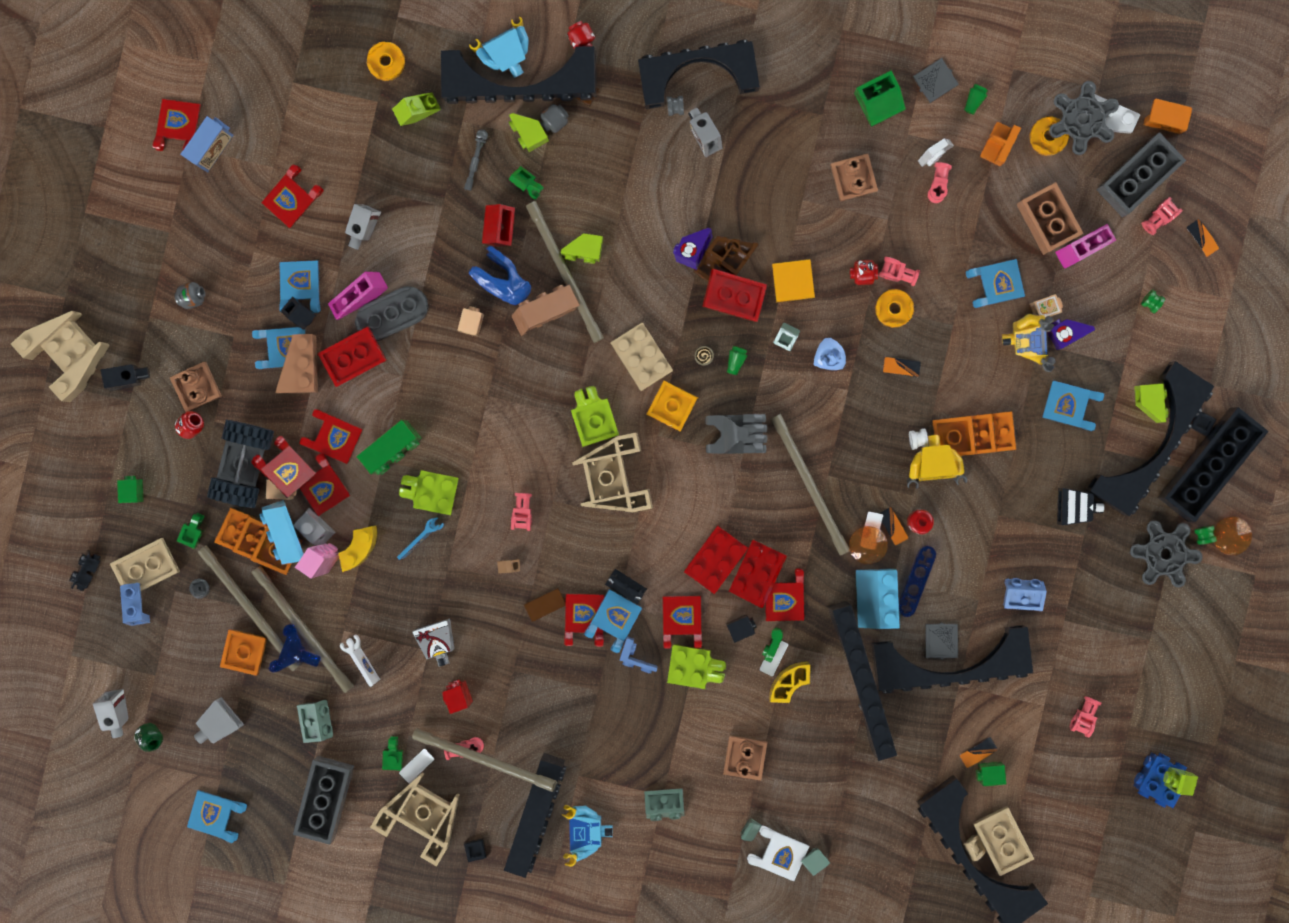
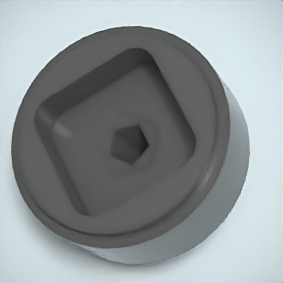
M195 579L191 582L189 591L194 598L202 599L209 594L210 586L204 579Z

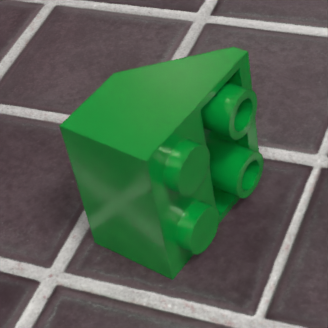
M892 70L857 87L854 92L871 127L906 110L901 88Z

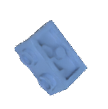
M1005 579L1004 608L1043 611L1047 593L1043 581L1037 579Z

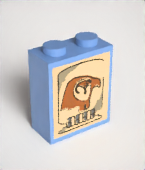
M206 116L180 155L204 171L209 172L233 137V134L229 132L230 127L216 117L212 120Z

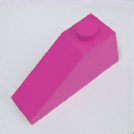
M1108 224L1055 253L1065 269L1115 242L1116 238Z
M364 272L330 301L328 305L336 320H339L376 299L388 287L380 272Z

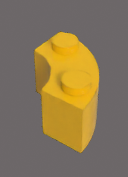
M376 526L353 530L351 545L345 551L338 553L342 572L361 565L371 554L377 539Z
M795 663L781 671L771 686L769 693L770 702L790 703L791 696L797 688L810 684V663Z

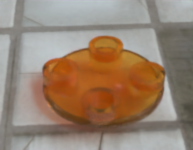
M1238 517L1222 519L1216 525L1213 532L1214 536L1217 537V541L1214 542L1216 547L1227 555L1243 553L1252 541V532L1249 525Z
M863 526L856 530L849 542L852 556L863 564L879 562L885 556L888 548L887 538L884 533L872 526Z

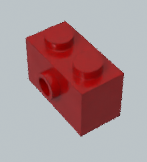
M501 204L486 205L482 244L496 247L511 246L515 214L514 207Z
M459 679L451 681L442 692L444 703L447 705L450 714L468 708L473 702L466 680L461 682Z

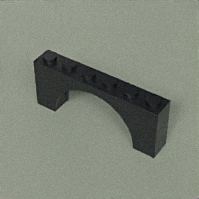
M739 40L736 44L731 45L729 43H720L717 47L712 48L710 46H702L694 51L683 49L679 51L680 53L664 52L660 54L661 56L645 55L641 57L642 59H638L645 109L664 107V94L668 82L677 71L693 63L705 62L723 68L735 80L740 94L758 92L760 88L753 41Z

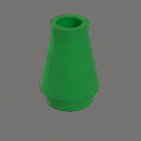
M974 84L973 88L969 90L964 111L974 115L987 98L988 90Z
M733 346L732 350H729L727 373L738 375L748 356L746 355V349Z

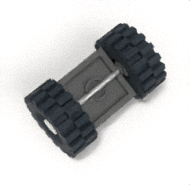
M226 419L221 437L226 442L217 478H211L207 497L223 503L255 508L260 490L255 487L259 469L254 467L251 461L256 455H260L263 458L264 450H270L274 431Z

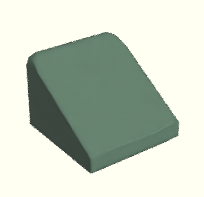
M783 323L773 343L791 351L800 330Z
M750 818L740 832L741 839L753 841L762 825Z
M813 848L801 860L813 876L830 864L818 848Z

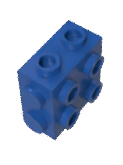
M1151 752L1150 756H1147L1144 760L1142 771L1135 776L1133 786L1139 789L1137 793L1148 799L1149 796L1155 798V803L1164 808L1167 805L1174 808L1180 794L1164 786V774L1168 771L1169 767L1186 771L1187 767L1178 762L1175 765L1170 763V758L1160 752L1158 755Z

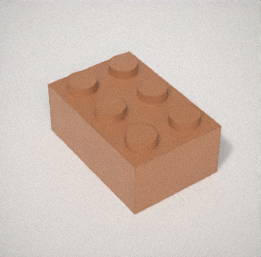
M1056 182L1016 204L1043 255L1083 234Z

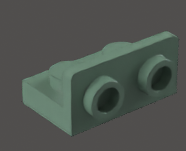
M327 700L297 705L303 743L320 742L333 737Z
M683 789L644 791L647 819L660 821L664 817H669V819L676 820L680 819L681 816H685Z

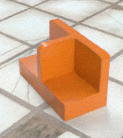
M1155 99L1150 115L1145 117L1143 125L1182 134L1187 131L1192 107Z
M997 122L980 157L998 166L1004 164L1021 128L1016 125L1010 128Z

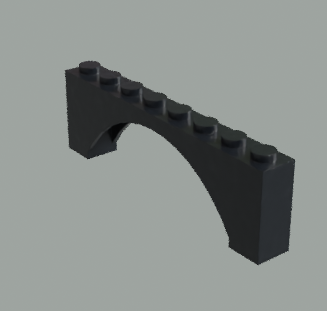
M594 46L575 47V52L569 61L554 75L537 84L523 87H508L490 82L467 65L463 60V54L460 50L441 51V97L448 104H458V101H466V103L473 104L477 103V100H485L486 103H495L496 100L515 102V99H523L524 102H533L535 99L553 101L554 98H561L563 101H571L573 98L592 100V97H597L596 50Z
M1176 361L1169 362L1159 377L1166 388L1170 409L1168 429L1159 449L1147 462L1130 472L1110 477L1095 475L1086 489L1088 493L1093 494L1096 498L1124 516L1133 515L1138 510V503L1141 498L1143 499L1147 496L1150 490L1149 486L1159 478L1160 469L1168 464L1171 459V452L1179 447L1181 437L1190 430L1192 426L1190 423L1194 417L1197 418L1202 412L1201 406L1213 394L1212 390L1215 386Z
M847 601L830 605L828 610L854 681L872 753L878 761L897 756L852 606Z
M1024 625L1004 627L1005 633L1001 640L985 658L971 667L954 672H936L916 666L902 657L894 649L893 642L891 641L871 643L877 689L887 694L893 693L894 689L911 691L913 687L930 689L932 685L937 684L940 687L951 686V683L954 682L964 685L970 684L971 680L988 682L990 681L989 678L996 677L997 680L1009 679L1008 676L1016 675V678L1028 677V674L1033 673L1028 627Z
M952 775L916 801L920 806L917 810L923 818H929L931 823L928 825L935 834L939 832L943 837L940 841L946 849L951 848L954 852L951 855L958 865L962 863L965 868L963 873L968 880L973 879L976 885L974 888L980 896L984 894L988 899L985 902L992 912L996 910L999 914L996 917L1000 923H1023L1048 903L1033 883L1029 886L1002 883L989 878L972 865L963 849L959 830L961 807L964 797L968 793L958 779Z

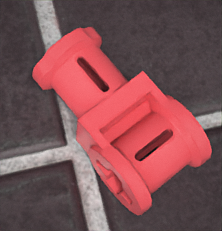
M936 162L934 165L936 168L934 179L927 194L928 199L932 203H940L948 193V173L952 169V166L947 163ZM936 189L939 190L940 196H936Z
M1170 196L1156 207L1152 212L1153 216L1141 223L1149 234H1156V230L1160 226L1168 224L1183 211L1181 208L1178 209L1171 201L1172 198Z
M884 257L885 263L878 276L896 282L903 280L911 283V286H915L920 270L906 268V264L894 258Z
M515 493L516 508H513L511 530L520 528L531 531L532 509H529V503L532 494Z
M1085 696L1082 710L1078 709L1071 720L1070 730L1085 734V737L1089 738L1094 732L1097 717L1094 715L1098 706H1101V702Z
M478 737L455 743L473 751L474 748L470 747L474 744V747H478L476 752L479 753L484 748L483 741ZM444 750L446 760H450L452 757H459V755Z

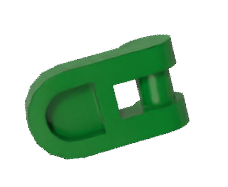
M780 628L772 630L770 646L766 644L762 653L765 656L764 660L770 663L783 638V632Z

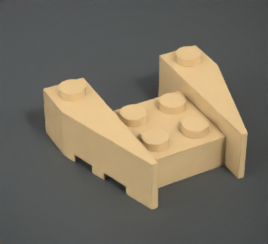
M70 311L26 330L11 343L24 359L33 360L45 350L60 367L64 374L50 385L49 388L62 402H71L86 388L90 376L94 374L101 357L103 358L110 346L104 342H98L95 345L75 323L82 316L81 313Z
M638 432L617 436L572 462L573 465H584L591 501L583 502L581 506L626 512H637L653 508L650 489L630 492L622 456L641 451Z
M421 773L379 811L370 828L387 837L396 822L399 821L429 839L420 857L437 867L450 843L460 794H456L452 803L444 800L419 785L424 776V773Z

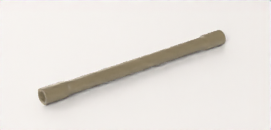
M537 202L529 203L526 205V208L533 222H535L566 286L570 285L580 305L578 310L593 342L596 343L604 339L544 221Z
M779 414L771 418L777 433L781 436L832 537L839 555L849 552L850 549L843 535L839 532L788 431L782 415Z
M206 545L201 548L197 553L211 567L279 652L289 668L294 671L301 666L300 661L286 647L218 562Z
M259 566L251 573L276 602L334 677V680L343 692L346 693L354 687L275 587L264 569Z
M418 728L413 733L412 739L438 747L520 778L540 788L553 792L556 787L557 781L551 778L537 775L465 748Z

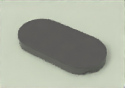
M406 286L363 305L355 318L356 329L360 331L369 326L376 341L385 339L421 322L427 315L429 308L427 297L421 290L414 287Z

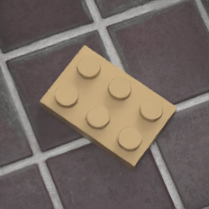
M643 322L610 342L640 391L673 372V369Z
M160 538L110 563L120 585L140 583L141 591L180 572L164 538Z
M1007 806L973 822L999 876L1034 860Z

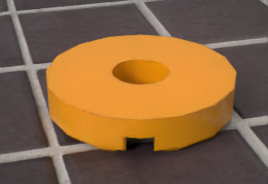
M379 42L368 51L367 67L370 73L377 79L390 81L399 77L403 72L405 56L396 44ZM383 57H390L391 62L389 65H381Z
M1053 116L1045 117L1038 120L1032 126L1029 134L1030 143L1039 154L1045 156L1055 155L1061 152L1067 145L1068 134L1054 138L1052 141L1046 140L1044 136L1045 132L1049 131L1051 125L1061 121L1059 118Z
M898 289L888 290L877 299L875 305L876 316L885 326L891 328L901 327L912 318L914 303L906 292ZM892 303H896L900 307L897 314H893L889 309Z

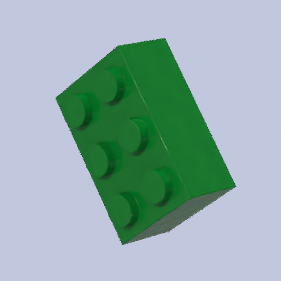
M401 420L356 457L371 475H383L390 469L389 465L391 463H398L405 457L404 453L407 450L412 451L420 445L418 441L422 438L409 421Z

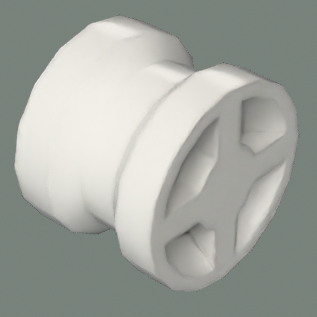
M920 429L918 432L914 430L909 431L912 450L920 446H929L926 429Z

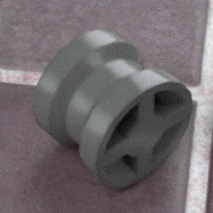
M678 96L677 98L667 97L668 116H673L674 114L684 115L683 96Z

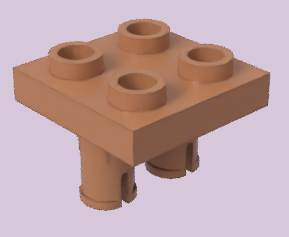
M868 154L830 164L840 202L878 191Z
M202 362L170 377L185 412L195 410L222 397L207 362Z
M729 735L723 774L761 780L767 741Z

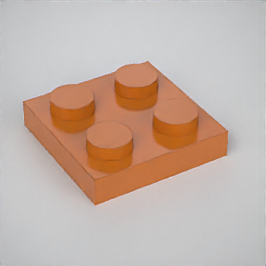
M229 629L220 667L251 675H259L267 637Z

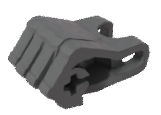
M766 415L706 416L705 423L707 425H714L721 432V437L715 444L706 445V453H766V445H763V443H767V435H763V433L767 432V425H762V422H766Z

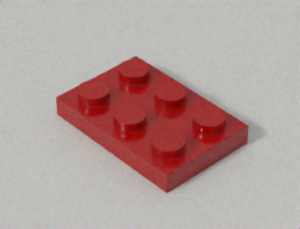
M712 269L702 307L758 322L767 284Z
M369 326L317 353L335 387L387 361Z
M717 525L686 567L684 573L715 594L745 554L748 547Z
M752 540L729 592L763 608L787 555L756 540Z

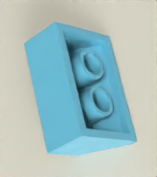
M284 500L262 507L263 513L259 515L263 525H268L269 531L266 534L270 543L274 541L276 549H273L276 560L280 559L282 564L299 562L304 553Z
M894 568L856 570L858 628H900L897 570Z

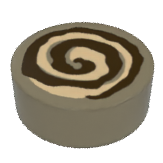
M702 346L696 350L695 360L699 365L706 366L713 361L714 353L711 348Z

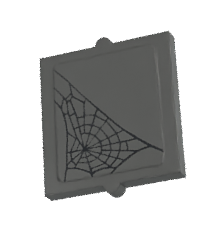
M942 58L913 76L920 87L919 91L923 92L929 103H932L959 85L952 75V70L947 67Z
M943 622L939 624H925L926 658H940L941 660L944 658H958V624H944Z

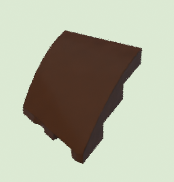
M717 236L707 249L697 270L694 269L693 273L707 283L709 282L712 269L737 276L759 244Z

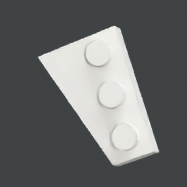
M1095 94L1097 101L1104 102L1107 100ZM1119 105L1116 112L1106 117L1105 124L1113 132L1132 133L1140 114ZM1084 112L1079 114V122L1082 124L1086 123L1088 115Z
M944 138L927 149L918 162L922 167L926 164L931 166L954 145L950 140Z

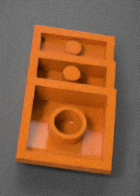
M1013 411L932 420L934 435L940 436V445H950L951 449L956 450L960 456L1017 450Z
M230 507L214 543L229 548L237 554L250 558L253 562L287 575L292 564H282L280 559L276 560L273 549H276L274 541L270 543L266 534L269 531L267 524L263 525L260 519Z

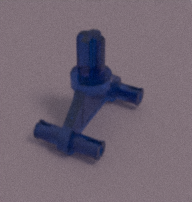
M293 624L286 625L283 634L287 638L278 660H273L270 663L269 671L278 672L291 664L300 663V661L317 667L321 657L305 651L296 627Z

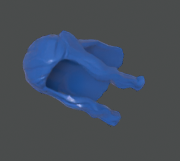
M488 246L486 249L489 252L486 256L507 272L508 280L494 278L477 266L470 269L469 275L487 292L502 299L504 302L517 305L525 301L531 292L530 283L519 276L509 258L493 246Z

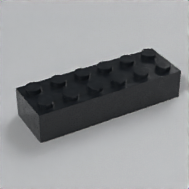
M1239 407L1229 408L1157 498L1187 522H1196L1269 431Z
M543 753L536 774L556 780V787L551 792L532 784L504 871L526 878L528 872L532 873L537 858L533 855H538L543 840L539 837H544L549 822L545 819L551 816L555 802H552V799L556 800L561 784H558V780H563L567 766H564V759Z

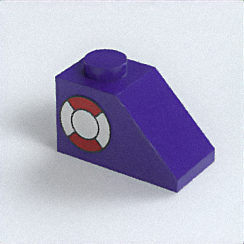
M706 228L682 237L680 243H677L673 250L676 262L697 270L713 238L711 229Z
M1057 319L1051 323L1054 324V327L1047 334L1056 350H1060L1091 333L1095 328L1094 326L1068 319L1063 321Z

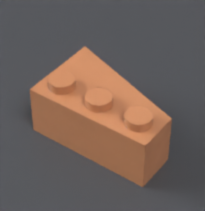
M563 285L557 286L552 289L553 292L550 294L544 292L537 295L534 301L525 300L518 304L519 307L512 314V318L521 336L527 334L526 332L533 328H540L543 326L542 324L556 320L576 310L580 306L570 285L563 287Z
M292 335L275 393H318L316 335Z

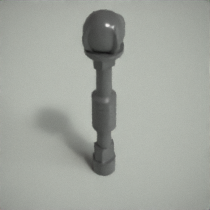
M480 129L476 133L475 141H477V147L469 167V177L464 186V189L468 191L472 190L474 173L477 171L480 160L479 154L488 138V133L484 129Z

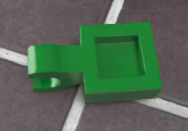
M522 166L513 172L509 178L521 190L525 191L527 189L530 197L535 200L544 189L541 184L534 181L536 177Z
M200 513L193 514L190 524H183L177 542L193 549L197 548L203 533L199 526L205 516Z
M390 736L388 739V749L383 750L382 770L401 771L403 769V750H398V737Z

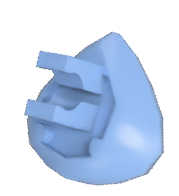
M824 338L816 351L814 366L828 370L843 369L846 364L844 349L834 339Z

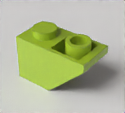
M433 92L403 98L392 110L400 126L416 123L438 112L441 108Z
M514 113L509 115L511 121L508 123L513 132L518 131L520 135L518 141L523 149L527 148L531 152L549 142L538 120Z
M583 233L561 249V255L565 256L566 260L576 261V258H580L589 264H595V261L600 262L603 236Z
M1164 385L1134 386L1136 406L1156 423L1166 422L1168 409L1165 407L1167 391Z
M1169 767L1163 778L1164 786L1177 794L1191 796L1194 794L1198 776L1173 767Z

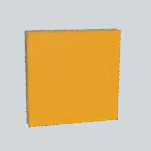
M810 259L772 264L776 303L815 298Z
M663 381L646 415L681 431L698 397Z

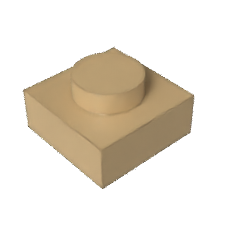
M978 834L972 835L964 843L966 852L969 854L972 862L978 861L986 852Z

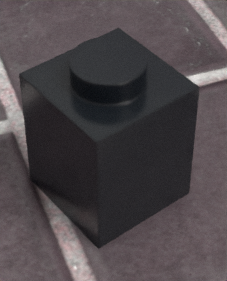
M293 296L281 309V312L287 319L303 330L312 323L316 316L308 307Z
M747 614L726 623L734 643L756 634L754 629L757 626L753 617L748 618Z

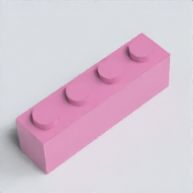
M331 543L309 547L295 568L311 579L327 574L339 558L338 548Z

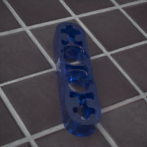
M922 546L918 550L899 600V613L904 617L912 616L920 601L936 558V551L931 546ZM929 549V553L932 554L931 558H926L925 563H929L927 567L926 565L920 564L918 562L919 560L923 561L925 558V556L922 555V552L927 551ZM918 567L925 569V575L921 578L915 575V570ZM916 585L919 589L918 593L913 596L908 593L909 586ZM905 596L915 599V602L910 601L909 607H911V610L906 611V613L902 609V605H907L908 602L907 599H904Z

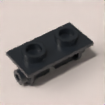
M87 550L86 554L81 555L78 561L80 566L77 571L72 572L69 579L72 589L74 585H77V589L80 591L88 588L93 576L87 574V571L95 573L101 562V556L97 554L90 556V550Z
M614 569L605 583L606 586L635 604L639 603L647 590L646 587L617 569Z

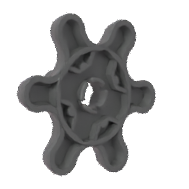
M1086 81L1082 84L1081 94L1076 99H1070L1062 93L1057 94L1054 98V105L1062 111L1063 117L1060 122L1051 125L1049 133L1054 138L1061 137L1064 134L1070 135L1073 138L1072 151L1077 155H1082L1086 152L1087 142L1092 137H1097L1104 143L1111 142L1114 138V132L1106 126L1105 119L1109 114L1118 110L1119 103L1113 98L1104 102L1097 101L1095 98L1096 85L1092 81ZM1083 112L1088 115V121L1084 124L1080 123L1078 119L1079 114Z
M1150 521L1147 524V531L1150 534L1149 542L1145 545L1135 544L1130 548L1132 557L1142 558L1147 562V569L1142 575L1143 582L1147 585H1152L1159 576L1167 575L1173 586H1184L1186 579L1182 573L1183 566L1187 563L1198 564L1203 558L1199 550H1190L1185 545V539L1190 534V527L1185 523H1181L1172 533H1166L1158 521ZM1164 548H1167L1170 552V556L1167 559L1161 557V551Z

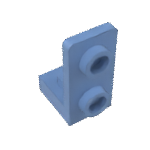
M140 583L121 585L123 623L130 626L150 623V615L142 612Z
M627 636L620 657L623 665L632 668L636 665L641 667V671L647 673L656 672L658 666L629 657V655L634 654L637 644L633 643L634 638Z

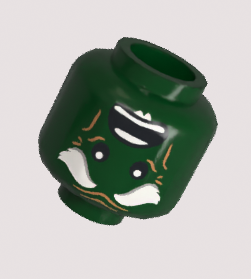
M146 723L136 730L134 740L141 750L151 752L160 747L163 742V735L156 725Z

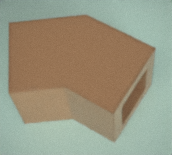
M519 559L497 562L498 574L520 571Z

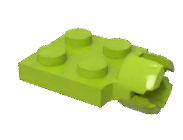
M594 386L586 387L589 397L587 399L583 389L575 392L574 396L577 407L571 410L583 447L619 435L608 398L600 399Z
M421 470L420 475L417 477L409 475L402 477L401 484L411 486V489L400 487L399 496L413 500V508L451 515L459 478Z
M673 644L667 683L706 689L708 682H723L725 673L721 672L726 670V662L713 659L711 657V650Z

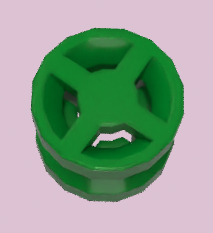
M1152 289L1142 300L1141 306L1148 307L1150 312L1155 314L1162 307L1166 298L1158 296L1156 291Z
M1214 525L1194 529L1198 536V545L1217 541V537L1213 533L1215 530Z

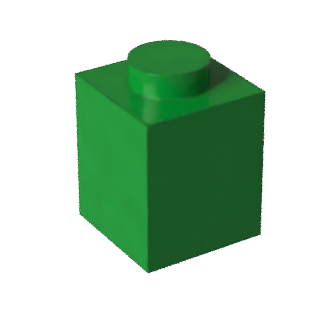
M124 476V480H117L118 503L144 502L143 479H136V476Z
M1001 761L978 763V769L975 770L976 779L983 787L1007 784L1005 765Z

